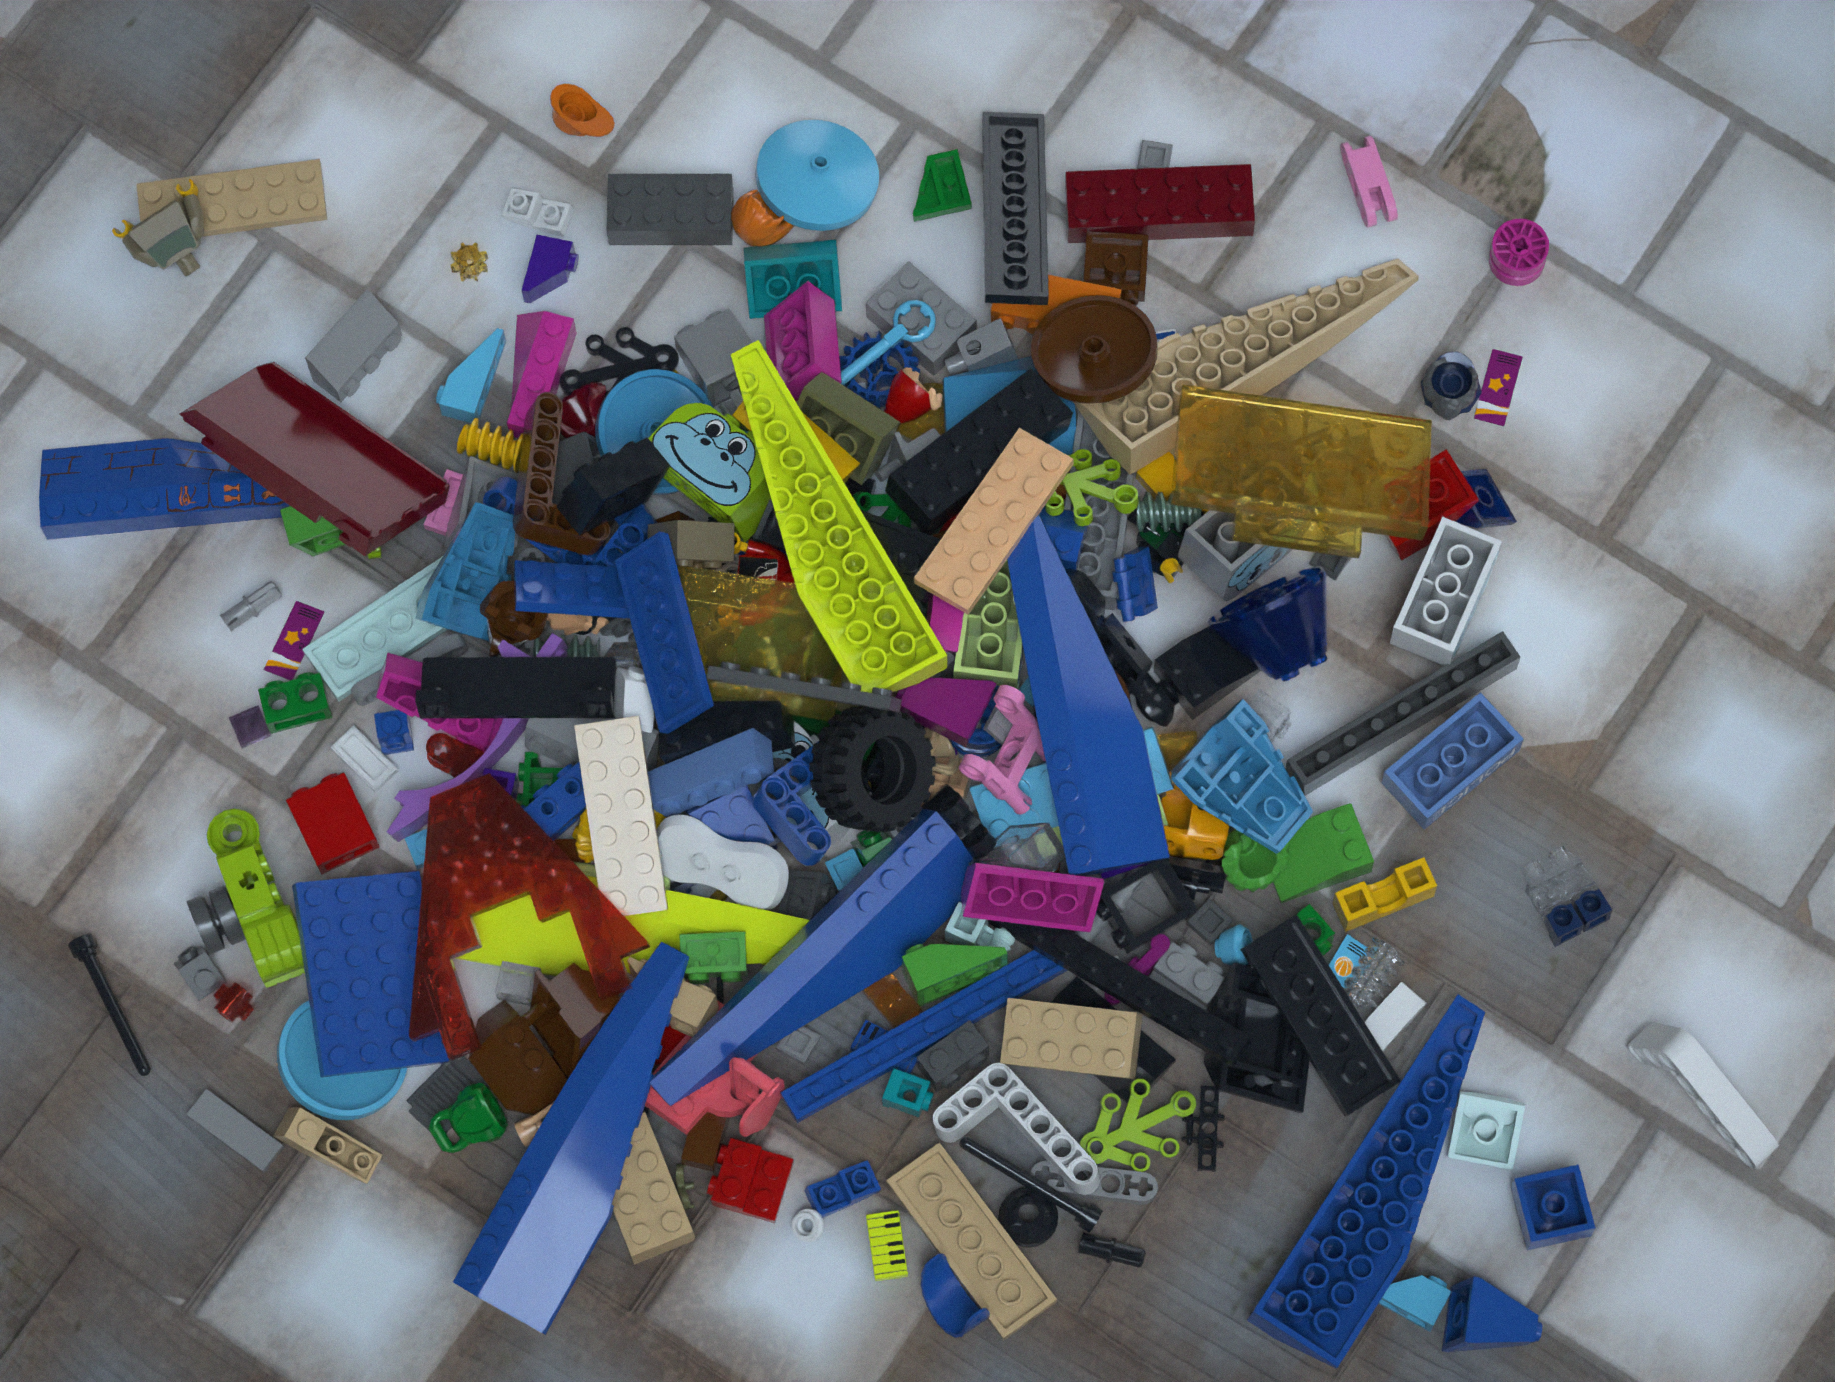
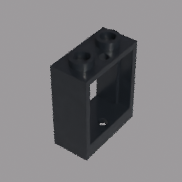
M1162 859L1149 863L1103 890L1096 913L1103 922L1107 920L1113 930L1111 937L1119 949L1124 948L1126 953L1129 954L1151 941L1155 936L1166 932L1193 916L1198 909L1169 861ZM1152 873L1176 914L1135 938L1111 897Z

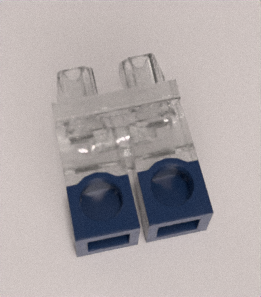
M1561 846L1549 853L1548 858L1554 868L1545 872L1537 859L1525 864L1522 869L1527 883L1525 892L1529 899H1531L1536 911L1540 914L1555 947L1580 935L1582 930L1586 932L1608 921L1612 913V908L1588 870L1583 866L1584 863L1579 855L1573 858L1565 846Z

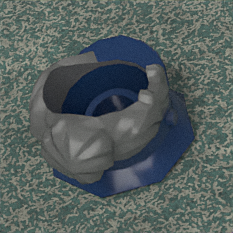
M1458 351L1447 352L1439 356L1426 369L1424 378L1420 382L1425 405L1432 408L1435 414L1449 421L1459 414L1470 412L1482 393L1478 374L1472 361L1465 354Z

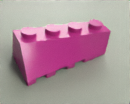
M547 311L517 315L512 403L507 420L508 430H514V438L518 439L521 433H524L527 411L537 396L544 392L557 394L560 377L564 373L577 334L574 318Z
M387 653L378 680L376 698L411 717L417 716L420 718L415 699L416 690H421L423 663ZM431 718L422 720L428 722L427 726L437 731L441 729L456 737L455 741L467 747L469 744L480 750V754L483 755L497 735L503 718Z

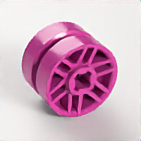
M1512 219L1503 223L1494 234L1489 253V265L1493 274L1503 283L1512 286H1524L1534 282L1542 274L1549 251L1547 234L1541 226L1531 220Z

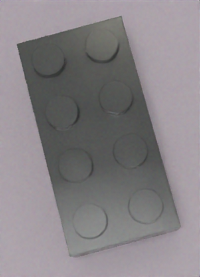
M608 174L606 231L609 245H732L733 226L731 211L733 208L734 191L732 174Z

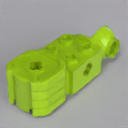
M224 810L216 815L209 824L207 830L208 845L217 855L216 860L252 958L265 987L269 988L277 983L300 976L302 973L305 974L297 919L289 904L284 905L275 882L270 884L275 879L259 842L260 831L255 818L244 810ZM231 832H242L239 840L235 842L227 841V837Z

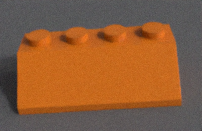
M1048 275V305L992 303L991 322L1001 318L1006 329H1013L1015 327L1025 329L1028 333L1034 334L1041 320L1059 305L1085 296L1099 295L1121 299L1122 289Z

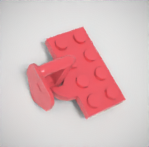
M717 1000L720 1010L724 1004ZM686 1035L652 1074L655 1075L692 1037ZM756 1055L748 1060L733 1057L729 1061L730 1071L672 1106H669L650 1086L645 1106L685 1135L707 1112L718 1117L742 1115L739 1130L743 1137H747L763 1130L767 1126L781 1099L780 1092L785 1090V1085L782 1078L776 1077L771 1079L751 1063Z

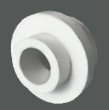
M803 1209L795 1214L792 1220V1230L801 1241L812 1242L822 1235L824 1220L816 1210ZM807 1219L813 1222V1229L811 1231L805 1226Z

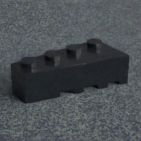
M713 701V707L671 733L659 732L660 757L665 764L751 728H754L771 740L772 753L795 748L794 720L782 701Z

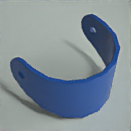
M943 1253L934 1256L924 1265L921 1273L923 1298L932 1317L947 1334L955 1338L962 1337L990 1317L989 1310L987 1308L979 1309L965 1292Z

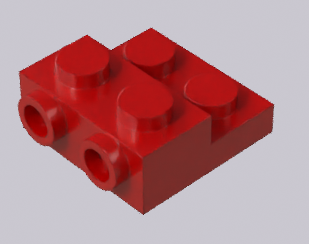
M730 1138L728 1146L722 1144L718 1154L717 1163L722 1164L719 1176L712 1175L709 1182L707 1194L712 1195V1206L775 1224L794 1165V1159L762 1150L761 1146Z

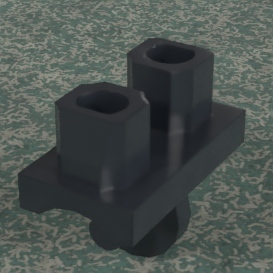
M1170 856V865L1184 888L1190 890L1189 896L1193 901L1195 900L1196 892L1209 894V891L1223 893L1226 877L1222 867L1223 856L1215 860L1206 859L1205 863L1193 861V859Z

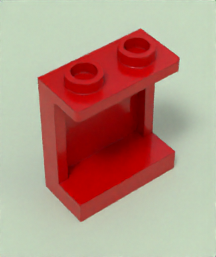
M344 772L339 775L337 773L330 774L324 777L320 784L312 788H300L294 791L290 798L286 799L321 875L380 848Z

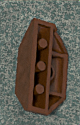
M503 1000L478 1018L468 1059L506 1110L535 1115L556 1100L567 1079L530 1028L521 1022V1016Z

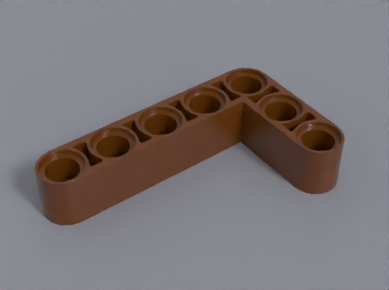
M544 392L537 396L525 417L513 528L524 539L583 555H593L609 537L610 526L606 522L579 536L557 509V504L552 503L563 405L558 396L550 392Z

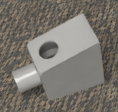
M1000 318L959 338L956 342L960 353L944 359L952 376L966 370L973 371L1019 358Z

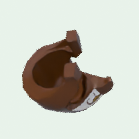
M502 581L495 585L480 604V613L487 618L490 642L489 656L496 657L500 653L498 646L502 640L517 647L527 640L531 641L539 638L544 631L548 613L515 611L514 581Z

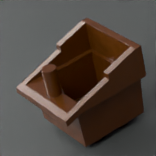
M575 963L551 980L544 977L538 969L534 975L530 1009L520 1019L526 1027L533 1025L553 1052V1060L568 1080L592 1040L621 998L617 992L604 986L589 971L581 969Z

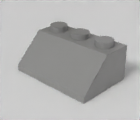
M368 290L360 296L305 357L312 380L339 402H342L347 396L351 397L360 386V381L367 374H372L379 367L380 359L388 351H393L401 341L402 333L399 323Z

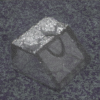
M1049 823L1010 825L996 838V846L988 855L980 859L971 860L969 865L981 863L1054 872L1058 869L1059 862L1065 857L1061 842Z

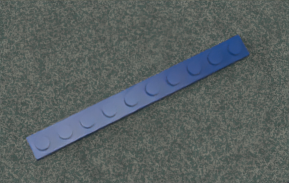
M1032 950L780 1092L781 1098L795 1121L799 1123L893 1070V1068L925 1052L970 1020L972 1024L1006 1006L1008 998L1018 999L1068 970Z

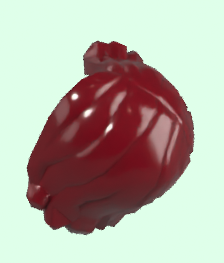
M590 382L588 385H582L579 389L573 390L571 395L563 398L561 401L563 411L560 433L566 439L582 432L596 437L595 423L599 407L606 393V385Z

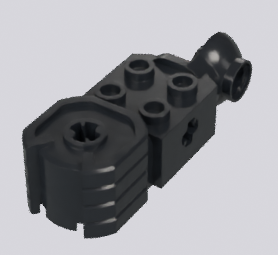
M1065 569L1111 665L1126 683L1129 694L1135 696L1139 710L1151 722H1156L1163 727L1168 726L1173 719L1175 705L1179 703L1176 691L1167 681L1160 680L1156 683L1150 676L1149 671L1153 662L1115 615L1111 613L1108 617H1104L1106 609L1105 597L1087 575L1079 570Z

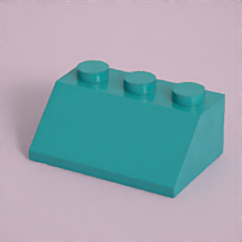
M836 240L743 247L750 319L764 318V315L807 281L834 300L835 312L842 311Z

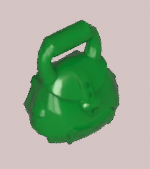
M483 1083L467 1085L463 1090H460L453 1105L439 1111L431 1118L428 1130L441 1151L455 1153L472 1143H491L499 1140L505 1133L508 1123L505 1113L490 1089ZM449 1119L454 1132L460 1138L456 1144L453 1145L439 1121Z

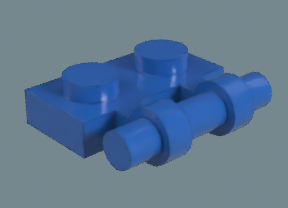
M1137 547L1124 554V557L1114 558L1115 570L1112 571L1113 581L1117 582L1119 598L1116 599L1117 609L1121 610L1122 621H1133L1135 616H1145L1158 609L1149 547Z

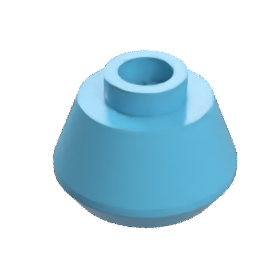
M1238 924L1221 932L1219 939L1215 940V954L1217 958H1221L1224 964L1230 966L1234 963L1248 966L1249 963L1240 949L1253 941L1249 929Z

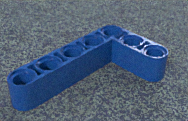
M500 477L485 493L483 504L514 515L518 482L510 477ZM644 510L632 511L605 547L601 546L593 555L581 554L582 556H580L576 552L526 540L556 563L616 567V559L647 539L648 524H654V520ZM632 526L637 528L639 532L635 531Z
M813 746L767 777L753 796V806L794 857L800 863L807 866L817 864L831 845V836L799 798L812 788L810 780L813 779V772L809 771V764L814 759V754L811 753ZM790 776L796 777L800 783L794 782ZM766 792L773 794L776 800L769 798ZM786 817L795 820L797 825L790 823ZM807 842L813 843L818 850L812 849Z

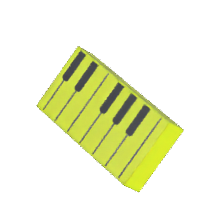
M899 1210L866 1215L875 1282L908 1277Z

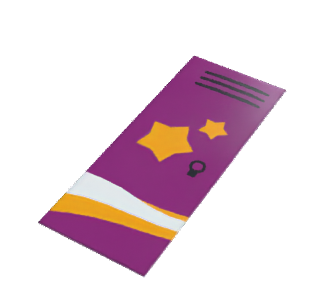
M1492 349L1474 419L1504 427L1523 356Z
M296 601L263 670L287 680H293L305 655L302 649L311 643L325 612Z

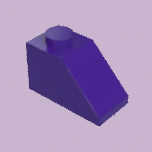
M536 235L521 290L525 303H532L568 282L570 272L576 271L579 255L575 253L572 241Z

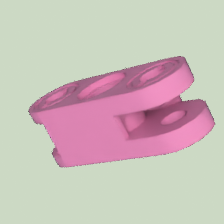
M1364 137V147L1355 150L1352 149L1348 142L1341 143L1342 160L1364 225L1367 228L1376 226L1377 217L1375 211L1381 209L1387 222L1397 220L1396 203L1373 137Z

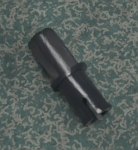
M1084 1232L1078 1250L1080 1254L1105 1259L1106 1263L1109 1264L1111 1261L1138 1268L1143 1265L1146 1254L1144 1249L1116 1242V1238L1109 1240Z

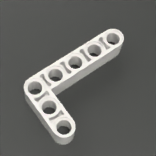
M1650 1022L1628 1044L1629 1051L1642 1064L1671 1072L1732 1150L1747 1166L1756 1169L1778 1148L1779 1144L1774 1136L1689 1032L1682 1028Z
M993 1063L986 1067L940 1105L933 1114L936 1134L942 1141L951 1143L961 1139L999 1107L1075 1192L1088 1195L1095 1192L1099 1186V1173L1094 1160L1005 1064ZM998 1077L1007 1080L1001 1087L991 1085V1082ZM971 1098L982 1100L981 1104L977 1107L971 1108L966 1106L967 1101ZM1020 1100L1028 1103L1027 1107L1023 1110L1012 1108V1105ZM951 1118L957 1121L952 1128H943L941 1126V1123L946 1119ZM1038 1124H1047L1049 1126V1129L1042 1134L1033 1131L1034 1127ZM1060 1147H1067L1071 1150L1065 1157H1058L1054 1154ZM1086 1170L1092 1173L1090 1179L1086 1181H1080L1075 1178L1081 1171Z

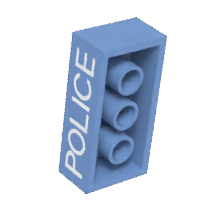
M1480 692L1385 770L1381 783L1425 830L1518 753L1524 739Z

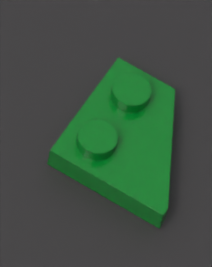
M958 149L927 156L923 179L920 183L916 206L913 210L914 222L972 209Z

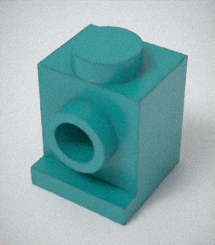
M893 1068L882 1097V1105L920 1117L922 1110L929 1111L934 1098V1093L929 1092L931 1083L928 1080ZM908 1092L914 1093L916 1096L912 1102L905 1100L903 1097Z

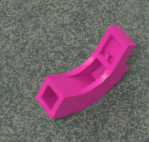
M930 593L926 621L944 651L956 653L959 647L964 612Z

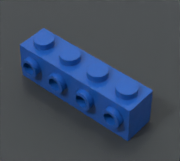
M580 762L574 766L569 764L557 773L556 776L559 779L551 786L546 784L533 794L535 799L527 807L521 805L509 815L511 821L504 828L527 857L540 854L576 823L586 809Z

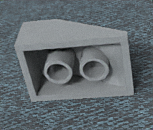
M470 456L467 460L450 515L444 546L449 547L475 502L483 504L485 493L497 479L505 476L518 482L519 474ZM515 532L514 549H515L516 546H517L518 536H519L516 532Z

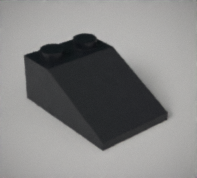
M1228 616L1180 641L1156 658L1154 673L1160 680L1167 681L1174 688L1179 697V704L1193 720L1266 668L1268 663L1233 619Z

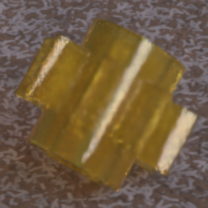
M462 242L461 248L457 252H451L452 260L455 261L450 265L452 273L460 271L461 281L464 282L466 278L478 281V276L481 272H488L487 264L484 263V261L488 260L487 252L482 251L479 253L476 242L473 245H465Z

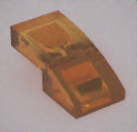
M892 973L862 990L868 1000L893 1028L923 1012L921 1007L901 987L898 979Z

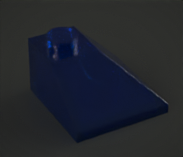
M1487 469L1461 471L1479 501L1455 522L1474 528L1513 525L1517 522Z

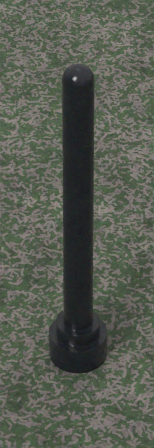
M91 934L82 935L71 941L68 947L73 957L78 958L79 962L84 963L138 1073L141 1076H147L151 1068L95 957L97 955L95 950L97 944Z
M969 1137L960 1139L959 1145L962 1149L1075 1216L1074 1220L1079 1223L1078 1226L1090 1233L1103 1212L1102 1209L1093 1204L1089 1206L1085 1203L1083 1205L1077 1203Z

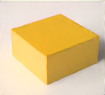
M1167 452L1136 472L1137 481L1147 492H1150L1154 499H1156L1158 492H1163L1166 501H1168L1171 492H1175L1177 495L1190 485L1192 476L1170 452Z

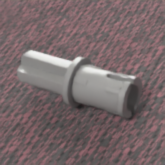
M268 582L247 598L244 595L241 602L221 614L220 617L232 632L252 616L258 617L257 613L280 598L281 593L273 582Z

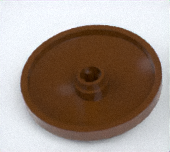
M1085 296L1059 305L1041 320L1031 342V357L1035 373L1057 396L1078 403H1104L1128 395L1146 381L1154 369L1158 355L1156 332L1147 315L1135 305L1110 296Z

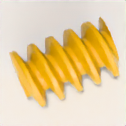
M474 418L470 425L465 424L458 438L456 451L458 454H463L466 451L468 457H475L478 454V458L485 462L490 458V463L496 466L502 462L503 469L509 470L513 466L515 473H517L520 466L519 457H521L523 433H521L517 440H514V430L510 429L504 437L502 436V426L498 425L492 433L490 432V422L487 421L482 429H480L479 418Z

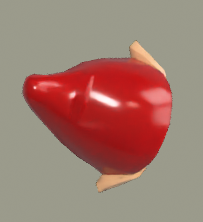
M907 367L903 370L900 369L894 377L884 408V412L899 421L900 424L914 421L928 413L931 409L937 410L941 406L943 398L942 394H936L935 389L932 387L927 391L918 380L920 373L912 371V368Z

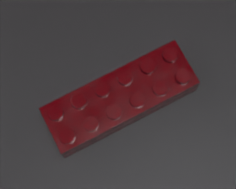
M1251 164L1068 171L1065 174L1068 243H1086L1087 231L1149 235L1148 240L1253 236L1255 213Z

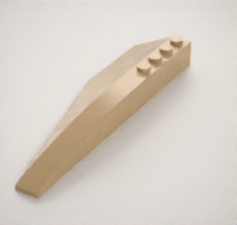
M1395 259L1365 269L1360 276L1354 278L1345 276L1336 279V284L1321 288L1318 285L1309 288L1307 294L1298 297L1291 294L1250 308L1245 315H1229L1221 318V323L1209 327L1202 324L1192 328L1191 333L1182 336L1179 333L1167 336L1157 342L1158 355L1154 369L1146 381L1136 390L1124 397L1109 402L1094 404L1073 403L1110 457L1117 460L1121 467L1131 475L1255 400L1323 355L1418 281L1419 276L1401 260Z

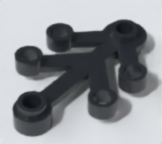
M622 327L616 332L617 344L621 348L630 347L644 356L643 358L633 360L604 344L601 336L596 334L590 335L585 342L587 352L593 356H600L614 365L582 373L575 369L567 370L560 377L561 390L566 396H569L573 390L579 389L582 385H588L590 382L597 383L617 378L612 386L613 388L626 377L640 371L660 369L673 372L679 363L678 353L672 346L667 344L653 347L635 337L632 329ZM624 334L631 336L628 341H622L620 337ZM597 341L601 344L597 349L590 347L592 342ZM660 355H667L669 357L665 362L657 360ZM570 377L578 379L575 384H568L566 381Z

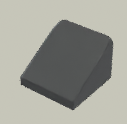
M1330 535L1322 540L1309 564L1333 580H1337L1355 551L1336 538H1330Z

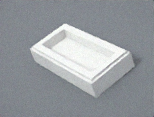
M354 725L331 746V750L375 793L398 772L397 767Z

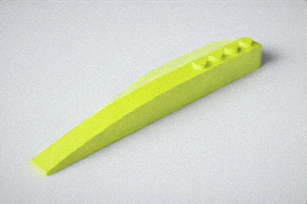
M757 340L732 353V363L798 596L849 683L861 685L862 692L872 693L873 687L895 692L918 684L947 669L946 652L760 341Z
M459 854L451 886L443 956L534 973L539 969L542 974L557 976L571 964L575 963L581 969L587 970L592 975L598 977L610 976V974L614 973L631 974L627 961L629 957L638 961L641 959L648 960L661 942L680 951L679 934L745 932L746 963L766 965L810 920L666 890L668 910L603 919L597 877Z

